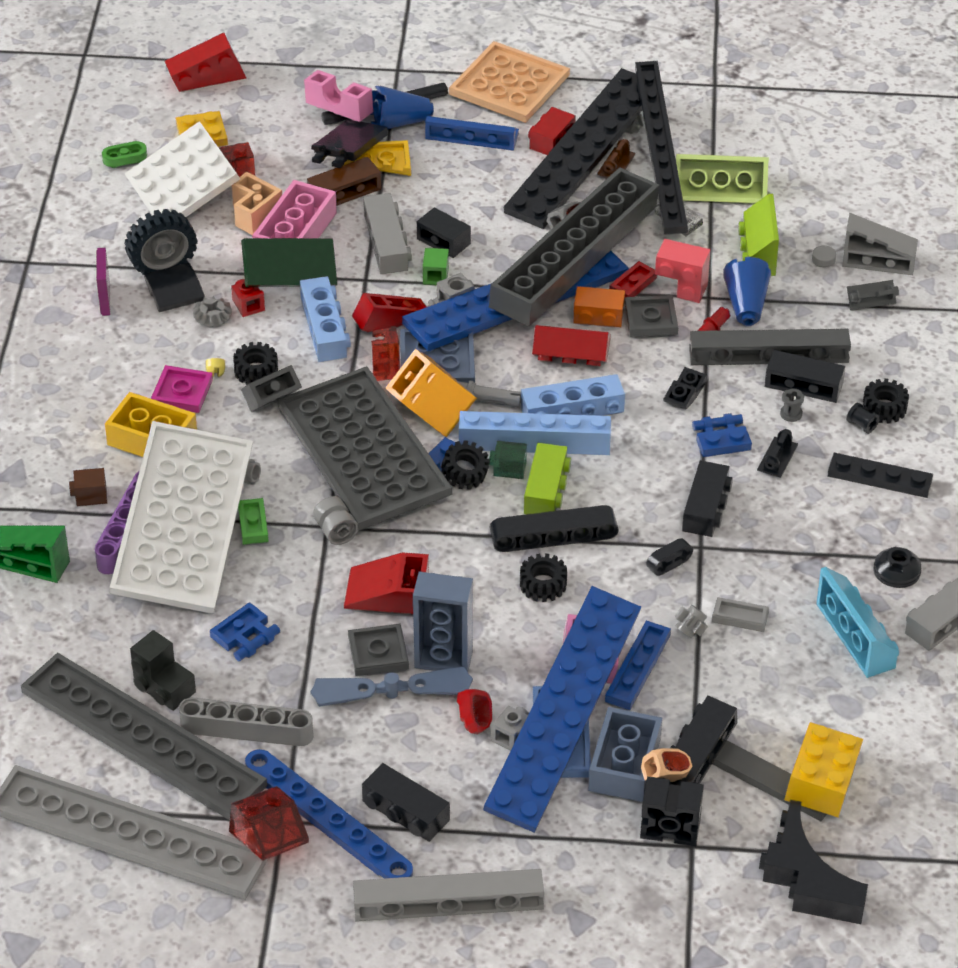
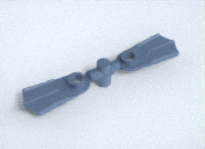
M464 666L415 674L408 681L399 680L398 674L390 672L384 676V681L376 684L368 678H316L310 694L314 697L319 707L371 697L375 691L377 694L386 693V696L390 699L396 698L398 692H405L409 689L416 694L458 695L459 692L470 688L473 678ZM418 684H423L424 686H423V687H418V686H416V685H418ZM360 689H367V691H364V692L359 691V690H360Z

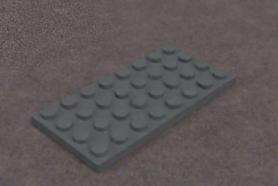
M367 366L277 399L278 408L335 495L342 499L349 513L358 523L359 531L453 495L451 485Z

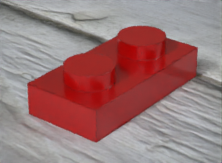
M638 261L611 283L609 289L625 290V297H635L657 279L655 269Z

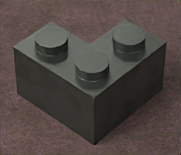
M152 630L130 648L134 685L140 691H145L154 697L157 703L165 705L174 711L184 699L190 698L196 693L194 674L175 661L173 643L158 632Z

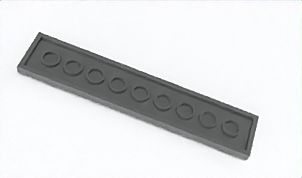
M58 652L21 685L23 694L231 822L267 787V778Z

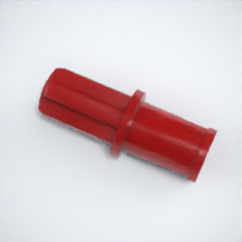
M720 307L711 317L705 318L703 325L697 331H720V327L731 316L729 309Z

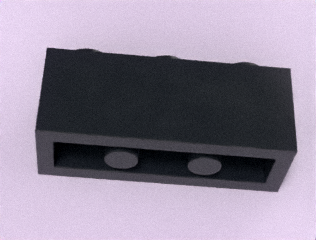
M773 350L766 368L765 387L780 391L797 389L804 396L837 403L844 383L846 366Z
M699 461L683 513V532L713 537L715 527L720 528L723 515L720 510H725L728 495L725 493L731 491L733 477L729 476L730 466Z
M384 763L362 783V801L369 808L376 809L386 815L392 822L406 827L415 836H420L430 842L450 821V802Z

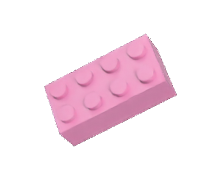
M293 180L252 235V238H319L337 213L336 192Z

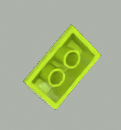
M768 194L743 212V221L738 223V234L743 236L740 237V251H744L742 252V261H745V257L760 258L768 263L769 269H771V276H776L779 235L774 195Z

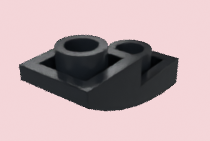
M684 367L678 380H673L663 401L687 409L707 382V374Z

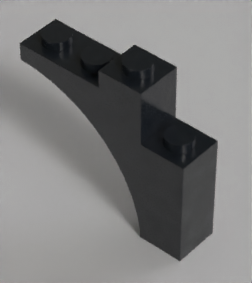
M790 800L788 811L783 810L781 815L780 827H784V832H778L776 843L769 842L767 853H761L759 869L764 870L763 882L790 887L788 898L794 899L792 908L794 912L861 924L868 884L853 880L839 873L816 854L809 844L802 827V802Z

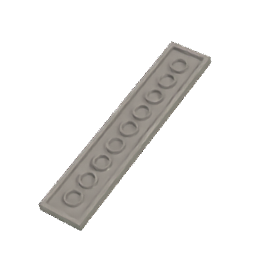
M17 765L13 767L0 787V817L244 900L247 898L270 857L268 849Z

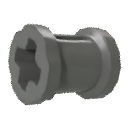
M797 389L785 390L782 393L784 406L781 408L780 415L788 422H796L802 418L803 411L801 405L804 402V395Z

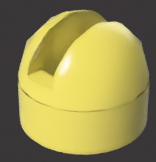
M211 358L205 361L206 371L212 372L213 377L214 373H217L218 377L224 374V359Z

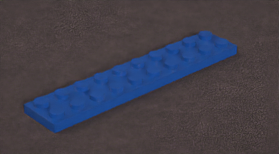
M610 250L555 303L575 296L577 286L596 288L612 282L624 274L629 267ZM490 283L402 316V324L427 351H431L452 343L454 340L465 338L468 334H475L512 320V318L489 308L490 285L492 284Z
M591 586L484 804L483 811L535 833L636 622L641 606Z

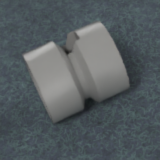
M330 496L315 506L313 517L331 544H345L357 534L358 523L349 513L341 498Z

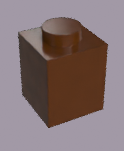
M104 468L73 470L74 481H69L70 496H75L77 506L108 504Z

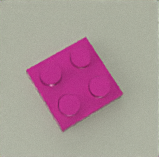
M165 365L151 399L190 412L199 413L213 381V373Z

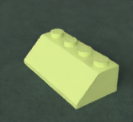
M676 154L675 159L683 201L757 203L767 195L769 157Z

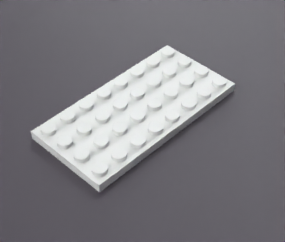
M152 421L109 594L214 614L253 441Z

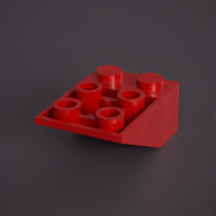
M402 552L351 567L344 609L413 614V593L418 573H429V554Z

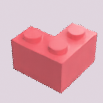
M664 239L656 256L655 275L678 280L677 298L700 303L708 286L710 249Z

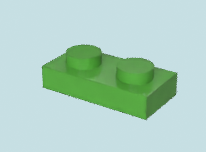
M263 498L240 500L238 511L243 545L269 542Z

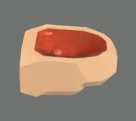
M673 748L652 750L643 757L641 765L644 780H647L648 776L669 779L670 782L685 778L692 768L691 759L687 753Z

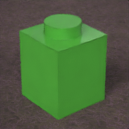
M425 248L423 285H437V282L448 277L449 249Z

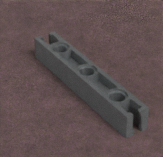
M848 328L690 331L691 344H689L691 365L768 364L773 350L831 363H849L851 341Z

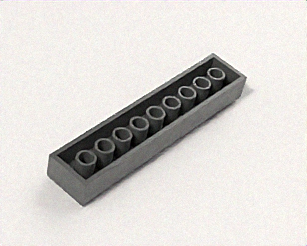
M619 167L490 285L489 308L527 326H531L657 207L659 185Z

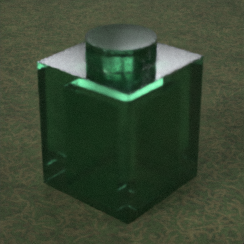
M497 441L495 451L491 450L489 465L493 466V476L524 479L527 464V444Z

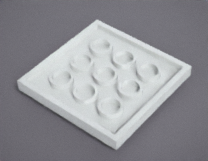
M200 121L125 173L152 215H154V210L159 209L162 213L163 209H168L170 212L173 209L187 217L240 180L238 174Z

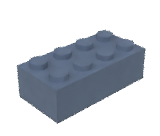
M427 572L418 573L413 593L414 668L437 671L464 666L467 672L469 671L473 653V578Z

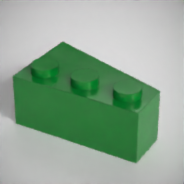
M0 525V569L58 583L70 563L65 525Z

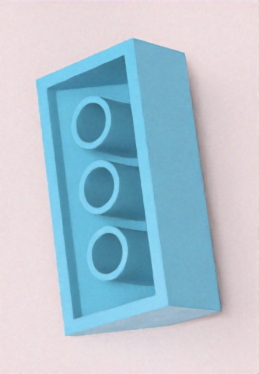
M827 567L821 568L816 604L865 676L869 678L895 669L899 648L896 642L891 641L886 634L884 625L874 617L871 607L865 604L860 597L858 588L853 586L846 576Z

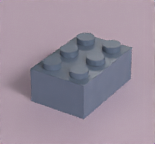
M608 707L589 769L588 791L643 802L646 780H644L641 769L642 759L652 750L659 748L662 717Z

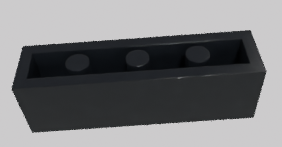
M707 695L702 704L699 703L696 706L692 721L689 725L685 724L681 730L680 740L676 746L672 745L670 747L687 753L691 759L692 768L685 778L670 782V784L681 786V781L701 783L738 723L736 707Z

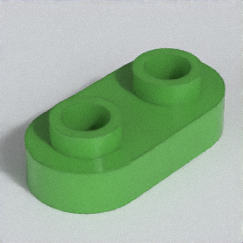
M140 141L108 146L102 151L103 164L111 168L140 163L147 158V147Z

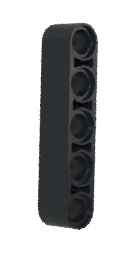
M608 505L501 517L493 520L489 526L494 549L499 552L608 540L615 537L619 531L613 508Z

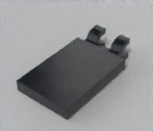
M347 119L311 145V150H314V153H316L312 157V162L320 164L327 156L336 157L332 162V167L341 168L347 160L355 161L388 135L387 127Z

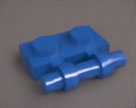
M732 413L723 414V417L711 418L707 416L702 417L701 420L692 421L694 431L703 430V432L697 433L696 437L702 457L743 452L752 449V442L746 426L735 427V425L743 424L742 414L732 415ZM725 427V429L713 430V428Z
M249 602L210 629V637L227 651H230L235 646L240 648L233 655L237 661H241L245 657L250 658L256 653V649L263 644L268 645L274 641V637L280 633V628L276 624L267 628L265 625L268 623V616ZM255 633L257 636L249 641L247 638Z

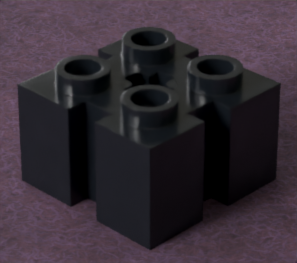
M647 776L642 802L640 838L663 842V837L674 839L675 844L696 847L701 822L704 784L681 781V786L670 784L669 779Z

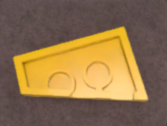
M408 140L378 142L356 159L369 157L382 172L411 176ZM347 160L344 165L354 161Z

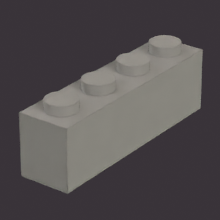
M391 193L363 196L364 217L380 274L408 271V261H412L411 248L406 247V232L401 231L403 230L402 217H397L399 215L398 203L393 202Z
M958 578L953 582L946 583L941 591L929 596L924 604L917 609H912L906 617L905 634L928 651L958 629Z

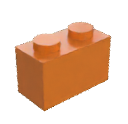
M577 286L573 323L621 328L625 290Z

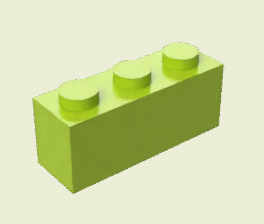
M537 443L524 494V514L556 511V508L561 509L563 493H560V491L566 489L567 475H565V472L569 473L571 467V457H567V446Z

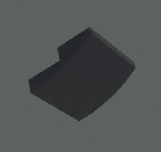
M190 263L144 274L150 295L154 298L158 312L201 302L205 298L200 282Z

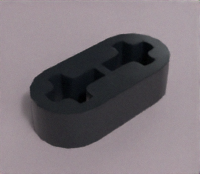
M683 538L677 539L653 552L647 559L646 566L656 576L663 575L688 561L693 554V547Z

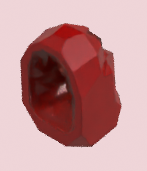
M466 689L459 692L457 703L459 704L460 720L464 723L467 731L478 735L489 728L492 722V700L490 694L478 689Z

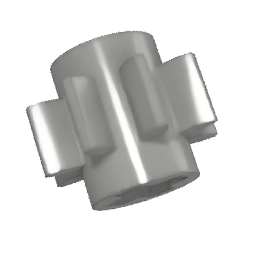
M692 604L688 609L682 606L675 615L676 619L679 620L675 626L690 638L694 634L701 636L708 628L704 622L707 615Z

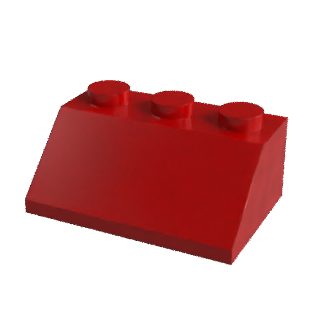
M535 325L532 354L537 355L540 361L552 362V358L557 357L562 358V363L576 364L577 360H587L586 365L601 366V362H607L611 334L602 331Z

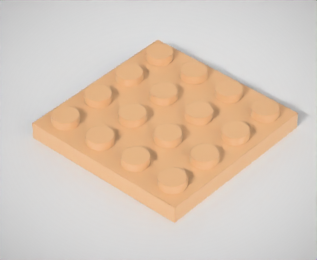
M493 41L449 87V95L526 123L570 76V68Z

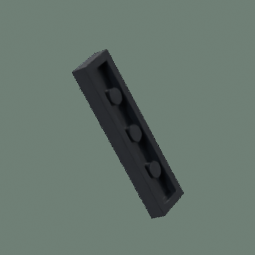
M834 452L827 477L928 498L933 473Z

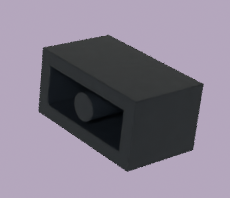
M435 207L416 221L417 240L433 248L449 249V256L452 258L471 244V226Z

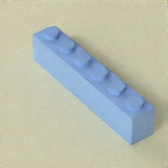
M460 411L459 441L461 445L463 441H468V445H471L472 442L477 443L475 447L478 449L481 446L484 448L483 451L535 453L537 443L567 446V454L610 455L611 416Z

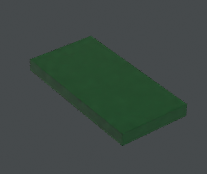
M244 238L241 240L245 287H300V280L327 276L331 286L338 285L333 238Z

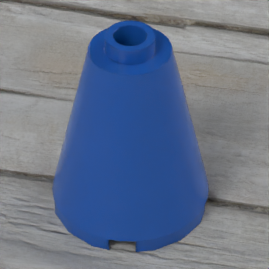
M375 86L377 90H372L373 112L370 115H374L375 121H371V124L391 129L424 122L427 116H433L434 106L428 98L385 86Z
M745 257V261L740 262L734 259L724 267L723 278L737 321L745 326H752L761 319L771 278V269H769L768 263L760 258Z

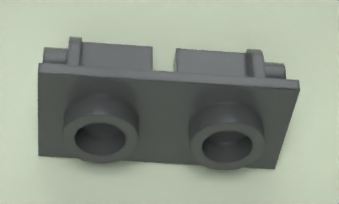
M893 280L847 286L850 310L896 304L899 288L894 286Z

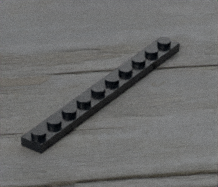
M658 61L635 62V72L654 180L659 185L658 203L664 235L687 233V219Z

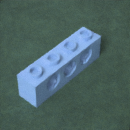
M328 276L300 280L301 302L318 362L347 358V348L351 347L349 333H344L346 331L345 319L339 316L341 315V306L339 301H335L337 299L335 285H330Z
M618 374L521 389V409L523 413L603 416L624 412L625 393Z

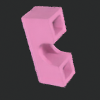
M316 70L304 79L305 98L308 104L361 122L373 112L371 88L353 82L343 91H340L336 84V76L320 70Z

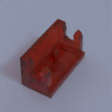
M396 326L372 332V337H384V339L371 341L372 374L377 381L392 380L400 370L399 339Z

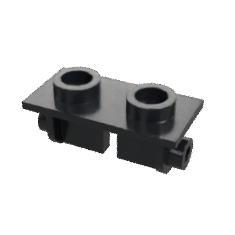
M783 429L779 431L777 437L774 436L757 471L779 478L782 477L798 446V443L792 442V432L789 429Z

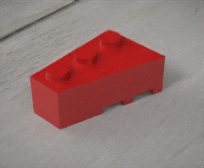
M224 32L165 60L171 78L179 92L246 79L241 64Z

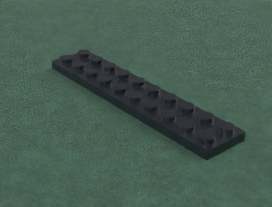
M623 68L618 71L504 205L505 214L541 229L547 226L548 213L567 202L638 117L639 113L642 112L636 73Z

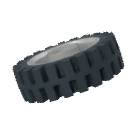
M159 209L154 210V215L152 216L150 213L145 214L146 219L143 220L140 217L137 220L138 225L132 224L130 227L131 231H128L126 234L127 239L124 242L126 246L125 251L135 269L141 272L142 275L189 263L187 258H193V252H196V244H198L196 233L188 219L182 213H178L173 209L171 212L168 209H163L162 213Z

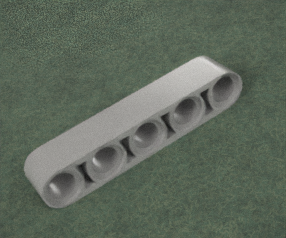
M187 698L179 705L181 727L194 735L293 746L308 745L314 738L312 715L303 709L203 698Z

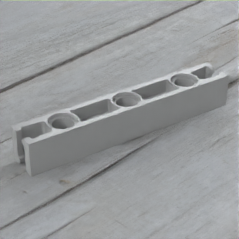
M542 869L353 881L355 922L544 910Z

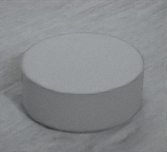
M818 246L813 250L812 261L817 266L830 267L836 261V251L830 246Z

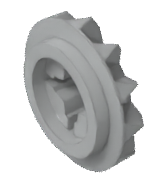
M213 296L212 299L203 298L202 302H196V307L193 308V315L195 320L202 325L218 326L230 319L232 309L230 302H225L223 298L215 299Z

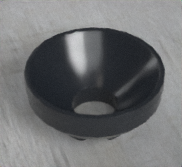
M891 547L877 555L873 571L881 583L894 588H906L919 580L921 576V562L912 551L902 547ZM902 555L906 560L897 562L892 559V556Z

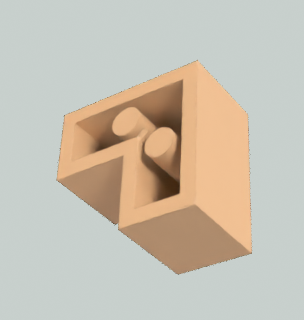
M248 172L240 176V180L232 185L235 226L253 235L281 198L282 190Z

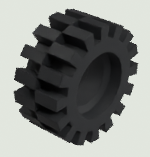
M249 342L248 347L243 344L241 345L242 349L238 348L233 355L235 377L239 378L241 383L246 381V385L278 371L277 352H275L273 347L270 348L267 343L262 346V342H257V345ZM252 363H262L259 365H250Z
M884 378V382L876 379V383L871 381L869 386L865 387L863 408L871 413L879 414V423H883V420H886L887 424H889L892 419L898 422L899 417L903 419L907 413L909 400L907 388H904L902 383L897 385L896 380H893L891 383L888 382L889 379ZM883 399H884V400H889V401H892V402H882V401H880V400H883Z
M460 441L455 442V445L451 444L448 450H446L441 465V472L443 475L446 474L445 478L447 481L452 480V486L455 487L456 483L459 484L458 489H463L464 485L467 486V490L472 489L473 485L477 488L486 477L490 459H487V452L482 453L483 447L480 446L478 449L475 447L477 443L472 442L471 445H468V441H463L461 445ZM460 460L467 461L475 469H463L456 462Z
M539 553L536 554L535 559L531 555L528 557V561L524 560L520 567V587L522 593L526 592L527 598L533 596V601H538V598H542V602H547V598H550L551 601L555 600V596L560 598L562 592L565 593L567 586V566L564 565L562 559L558 561V557L555 555L549 558L550 554L545 553V557H541ZM539 575H547L552 578L549 580H539L535 577Z

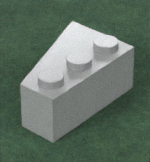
M849 212L842 267L913 276L918 239Z

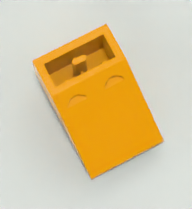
M417 349L413 351L386 387L400 402L445 437H448L458 424L460 411H468L477 399L432 358Z

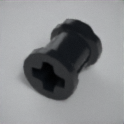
M855 403L850 408L846 420L851 424H857L863 428L865 433L870 434L877 427L880 415L867 411L860 403Z

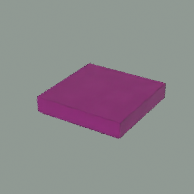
M106 247L97 248L96 281L100 313L102 316L110 315V278Z

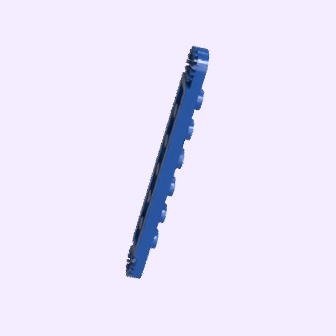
M257 749L251 751L246 756L245 766L267 778L266 788L375 874L380 875L384 879L413 876V866L407 858L266 750ZM257 759L258 761H260L261 759V761L264 760V762H266V764L261 767H256L252 765L254 761H257ZM395 867H397V869L400 867V869L403 868V870H406V872L402 875H394L391 873L392 869H395Z

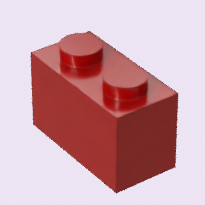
M551 107L546 114L541 116L537 124L530 128L528 132V138L530 139L529 149L548 155L576 122V115Z

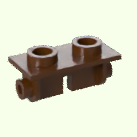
M627 139L617 142V147H614L597 175L608 178L619 167L626 170L636 155L635 152L630 151V142Z

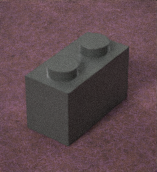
M290 365L249 383L241 391L252 412L279 398L296 392L302 386L293 366Z

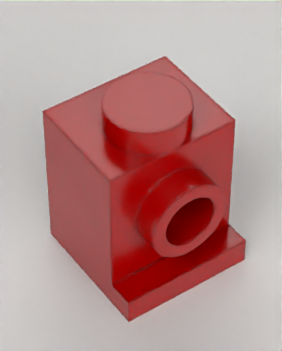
M240 279L235 285H231L232 300L242 317L265 311L263 290H260L259 287H245V279ZM254 300L255 302L254 304L246 305L248 301Z

